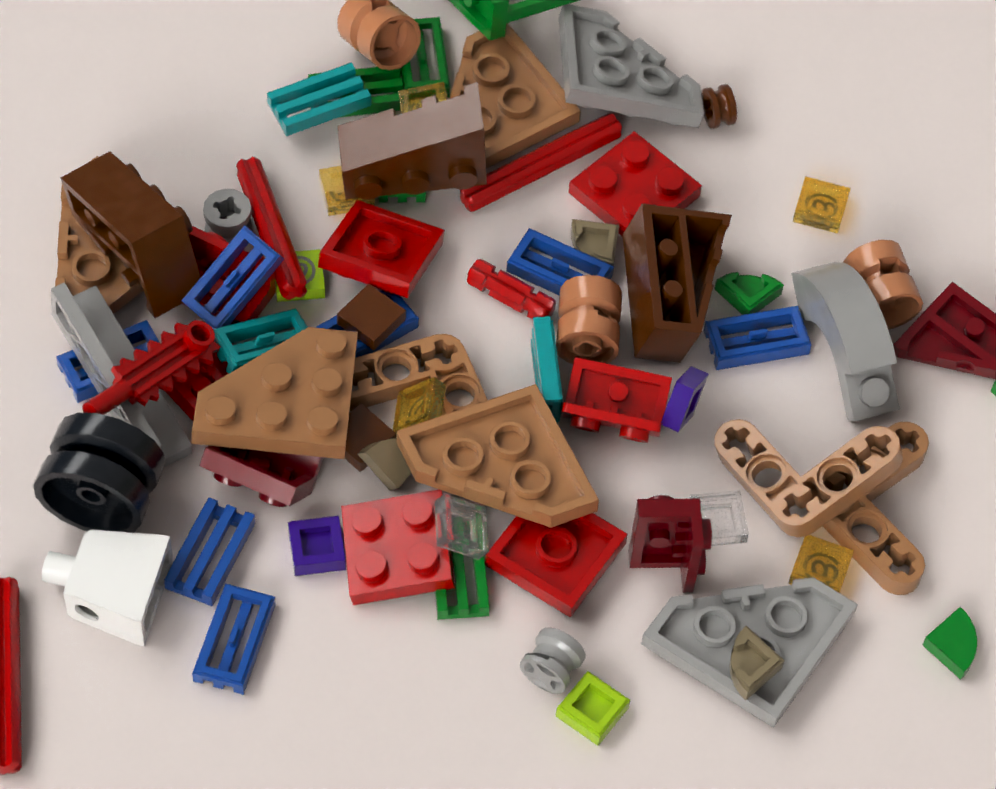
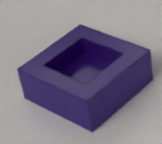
M690 366L676 381L661 421L663 426L679 432L693 417L708 378V373Z
M339 516L288 522L295 576L346 570V558Z

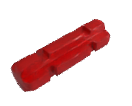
M477 259L469 269L467 274L469 285L482 292L486 289L490 290L489 296L520 313H523L524 310L528 311L527 317L532 320L533 317H552L556 306L554 298L541 291L537 294L533 293L534 287L503 270H500L498 273L495 272L496 266L483 259Z

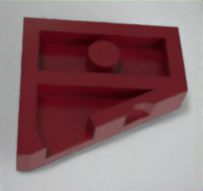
M951 282L893 344L895 355L902 359L996 379V313L954 282Z

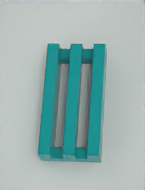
M351 62L267 93V103L287 137L371 106V94L368 89L364 90L363 81L360 76H356L355 67ZM351 92L353 93L349 96L328 103L329 100H332L334 98L343 96ZM311 107L310 110H307V111H305V112L296 114V115L291 116V117H287V115H290V114H293V113H296V112H298V111H301V110H304V109H307V108Z
M295 308L213 329L215 333L214 341L221 347L217 357L221 363L227 361L226 371L229 374L306 329L308 326ZM294 327V330H290L279 334L274 333L277 331ZM257 337L256 340L232 345L234 342Z
M550 316L533 317L530 345L535 384L558 424L561 418L563 395L553 320H551Z

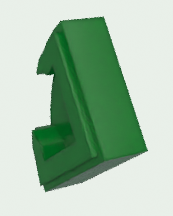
M732 272L718 278L714 290L737 311L745 315L759 312L782 295L784 285L769 275L762 274L761 277L739 275L738 272Z
M961 607L929 633L923 642V646L960 680L969 671L977 651L975 627L968 614Z

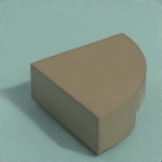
M572 219V244L575 249L614 266L619 225Z
M396 438L371 443L358 453L360 458L389 490L398 489L411 474L397 445Z
M747 626L740 631L735 639L729 663L732 682L745 701L782 669L784 660Z

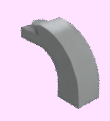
M832 262L791 273L802 319L814 322L823 332L831 348L838 372L847 420L858 421L900 410L891 365L897 363L892 339L878 302L863 277L852 266L842 262Z

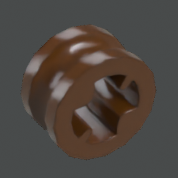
M728 84L720 85L718 91H714L710 87L704 88L701 95L704 118L709 128H718L720 122H724L728 126L734 125L737 120V107L730 86Z

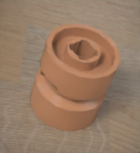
M347 0L342 6L337 19V29L341 38L380 69L390 71L401 68L413 58L418 50L421 39L418 23L389 0Z
M883 239L871 241L859 246L844 259L843 263L852 266L868 284L882 311L888 330L906 324L922 310L923 301L913 277L909 275L910 269L897 242Z
M582 275L566 280L560 287L558 317L560 319L558 320L556 337L557 354L560 358L571 364L574 363L575 357L608 364L618 356L620 340L619 322L622 307V291L618 284L602 276Z

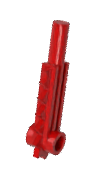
M194 320L188 325L176 322L174 326L175 334L165 331L161 333L162 343L149 340L147 343L148 352L135 349L133 352L134 361L121 358L119 361L120 365L113 366L111 369L115 376L112 382L113 385L84 403L82 406L83 412L105 415L128 399L132 405L139 402L144 407L148 400L157 402L160 398L159 389L171 393L173 390L172 380L185 383L187 380L186 371L198 374L200 372V362L212 365L214 362L213 354L221 348L214 341V330L209 324L199 320Z

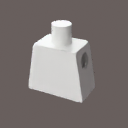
M89 530L84 533L76 557L53 551L48 552L43 564L42 581L65 586L64 599L66 610L71 618L136 645L145 646L165 587L164 579L173 564L170 536Z

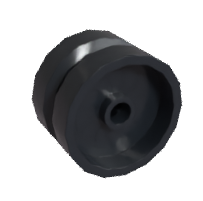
M75 413L64 417L50 444L51 454L42 463L33 484L35 497L54 516L81 530L135 533L142 524L149 507V494L157 486L165 467L163 451L155 440L142 430L118 418L99 413Z

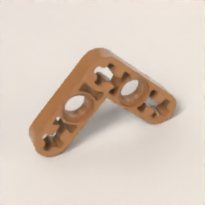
M436 334L355 358L352 385L358 386V390L352 391L350 411L361 403L365 407H370L427 389L430 390L432 397L438 400V411L441 416L488 400L463 344L452 335ZM442 353L446 359H451V362L443 364L440 359H435V355ZM418 359H420V366L424 367V372H419ZM400 364L408 368L410 374L402 380L395 381L385 377L383 370L389 365ZM368 373H374L376 386L372 385V377L368 378ZM461 389L469 392L474 399L466 406H455L446 399V396L453 390Z
M736 419L722 424L714 437V445L722 464L779 528L786 534L794 537H805L817 531L894 474L901 466L903 460L902 448L897 434L890 428L883 426H874L862 431L802 476L793 469L760 431L746 420ZM735 439L740 443L746 441L752 458L747 462L745 455L737 447H730L729 443ZM874 446L880 450L887 448L888 455L883 458L878 454L871 456L870 448ZM854 459L857 460L860 467L864 465L866 471L864 474L860 473L857 464L853 461ZM767 468H774L782 473L780 480L771 487H761L754 482L756 475ZM835 472H845L853 478L851 484L842 491L829 490L825 487L826 479ZM817 489L820 498L825 503L821 504L817 496L813 498L811 490ZM796 505L800 509L806 508L808 514L801 518L796 513L791 515L789 509Z
M908 421L898 422L888 427L897 434L902 446L908 443L914 446L913 451L908 448L902 449L903 460L898 470L823 525L825 530L881 588L895 595L909 594L919 586L925 569L924 557L871 501L918 469L924 461L929 445L928 435L923 428ZM876 446L870 448L871 456L878 454L883 458L888 455L887 448L883 450L878 449ZM835 472L826 479L825 487L832 491H842L844 482L848 487L853 478L848 473ZM817 489L811 490L813 498L817 496L821 504L825 503L820 498ZM859 524L870 525L878 532L879 539L872 543L859 541L852 533V528ZM887 545L890 546L888 554L884 551ZM892 564L897 567H901L904 564L910 568L908 575L903 571H899L896 574L891 571Z

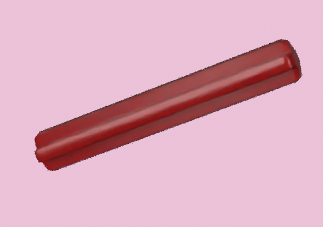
M607 113L488 173L487 185L473 186L469 189L460 190V200L468 211L474 212L619 139L622 135V125L614 114Z
M253 156L248 160L240 159L236 164L238 170L237 177L243 193L250 201L251 215L259 236L284 258L283 262L275 270V279L281 296L287 300H291L294 297L302 298L307 292L305 286L307 281L262 163Z
M13 577L0 578V774H13L22 768L20 603L18 581Z

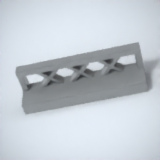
M65 282L51 288L52 316L97 392L101 393L113 385L112 382L115 376L111 371L112 367L119 366L121 358L134 361L133 352L135 349L96 285L74 296ZM160 391L158 401L148 400L145 407L139 402L132 405L128 399L111 410L110 414L112 417L139 428L155 440L164 453L165 467L192 454V444Z

